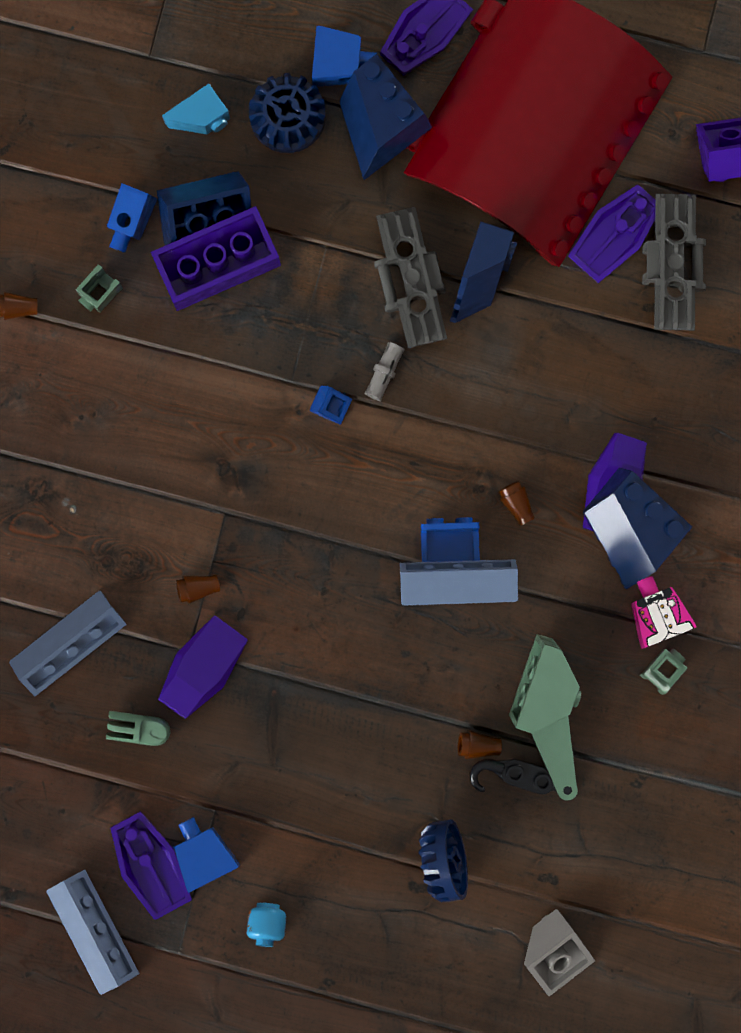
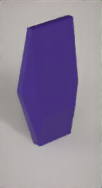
M418 0L403 10L381 49L380 55L404 76L443 51L473 12V9L463 0Z
M637 184L596 212L568 257L599 284L642 246L655 221V199Z
M620 433L613 434L588 475L585 508L618 468L631 470L643 480L646 442ZM584 515L583 528L593 531Z
M214 615L176 653L158 700L186 719L224 687L248 639Z
M141 811L110 827L121 876L154 920L192 900L191 894L186 889L174 848Z

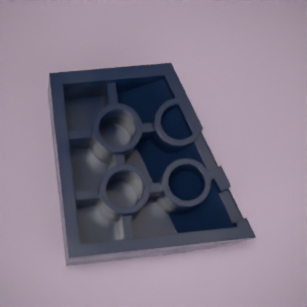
M377 54L353 72L339 100L364 180L432 128L425 113Z
M239 171L157 190L165 245L251 208L249 185Z
M480 222L461 279L450 319L451 322L456 323L491 306L502 271L508 272L517 243L512 241L514 232Z
M618 468L583 511L598 541L602 543L608 554L612 567H615L619 574L620 581L625 589L630 588L638 581L656 572L692 528L681 515L633 471Z

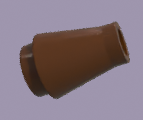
M4 292V295L0 294V317H4V320L37 315V298Z
M519 481L511 483L498 491L501 496L499 500L514 516L520 526L535 518L525 486H521Z
M217 575L182 576V579L176 580L177 592L181 603L188 602L190 604L210 594L220 592Z
M470 730L459 734V756H465V759L493 755L500 756L502 751L501 738H493Z

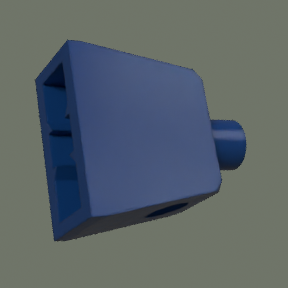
M316 26L312 84H315L317 87L348 84L353 72L376 55L377 52L361 51V37L359 35Z
M121 183L107 224L108 228L115 230L109 247L125 253L131 237L137 240L141 239L157 198ZM130 217L131 223L125 227V221Z
M194 817L178 825L186 841L175 846L174 849L188 893L240 866L236 857L213 827L201 833Z

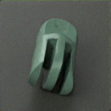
M109 711L108 717L110 719L121 721L108 722L107 729L113 731L106 733V739L158 746L164 744L170 736V726L164 719Z

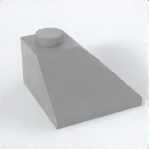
M557 909L543 917L540 922L533 926L524 965L548 996H551L595 962V959Z

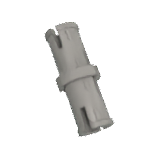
M392 342L387 343L379 364H375L373 368L375 372L364 393L366 396L377 401L382 400L390 379H394L396 375L394 371L404 353V348Z

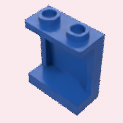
M442 518L426 519L427 524H421L422 562L480 560L479 522H473V518H455V523H444Z

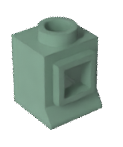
M98 264L78 286L76 291L81 296L78 301L91 312L95 308L101 313L123 287L118 280H114L106 274L104 269ZM100 285L106 292L97 301L90 294Z
M673 648L670 652L667 649H662L640 676L654 684L661 695L666 694L686 671L687 667L683 664L686 659ZM666 659L677 668L669 679L658 671Z

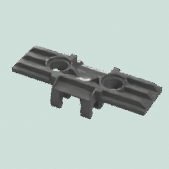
M655 195V240L647 241L642 245V254H647V272L642 275V285L655 283L654 330H695V292L706 291V284L703 283V247L706 246V239L697 238L696 195ZM670 227H679L683 231V238L679 241L671 240L667 233ZM684 248H692V280L684 279ZM667 286H676L683 294L680 297H672L667 292Z
M412 207L377 215L376 218L386 258L375 261L374 266L379 271L387 304L384 306L385 312L399 311L408 348L447 339L437 298V293L439 295L445 294L446 289L442 282L437 253L435 251H426L416 208ZM403 242L411 244L413 253L408 257L400 256L397 253L399 244ZM391 266H399L406 290L405 298L397 299L389 268ZM424 299L426 301L427 307L422 312H415L410 307V304L415 300Z

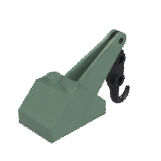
M536 634L509 712V717L516 729L532 734L546 768L519 759H483L478 761L470 771V781L476 790L485 792V787L478 782V775L483 770H489L497 774L507 784L537 794H547L550 791H556L563 800H572L576 797L578 788L568 715L571 714L573 707L576 708L578 706L581 691L562 650L554 639Z

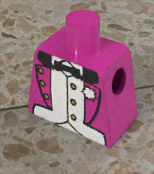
M653 576L637 582L643 598L632 602L631 607L641 649L696 628L695 622L672 587L659 592Z

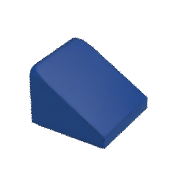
M320 386L310 411L341 425L352 398L332 387Z

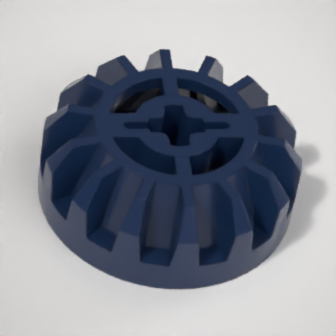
M284 73L282 77L274 78L271 76L267 78L265 84L262 86L258 85L252 100L249 102V118L252 130L263 145L277 152L294 153L308 148L318 139L325 125V103L319 93V89L315 84L312 85L307 82V79L301 75L298 78L291 76L290 73ZM281 90H292L290 96L285 95L280 98L272 96ZM297 93L304 98L306 111L299 108V103L295 99ZM288 108H291L292 113L288 112L286 116L282 114V111H287ZM267 109L269 113L275 115L276 124L269 118Z
M452 819L429 823L421 832L422 836L419 838L421 845L419 855L422 859L420 868L424 872L423 881L428 884L427 891L440 902L463 900L468 890V867L465 848L458 826Z

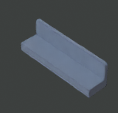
M515 559L400 563L402 605L516 602L518 600V568Z
M98 591L11 659L9 663L21 683L34 696H37L127 624L110 605L104 594Z
M86 870L71 876L47 890L55 910L100 995L119 987L140 974Z

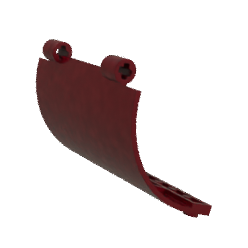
M483 0L470 22L480 32V35L428 118L432 128L407 147L408 150L415 154L403 173L444 189L478 207L524 238L552 266L560 267L673 77L650 52L630 35L604 17L573 0H508L505 6L496 0Z

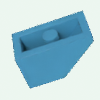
M207 84L162 115L164 123L168 128L206 135L212 131L218 132L222 130L230 119L228 109L210 84Z

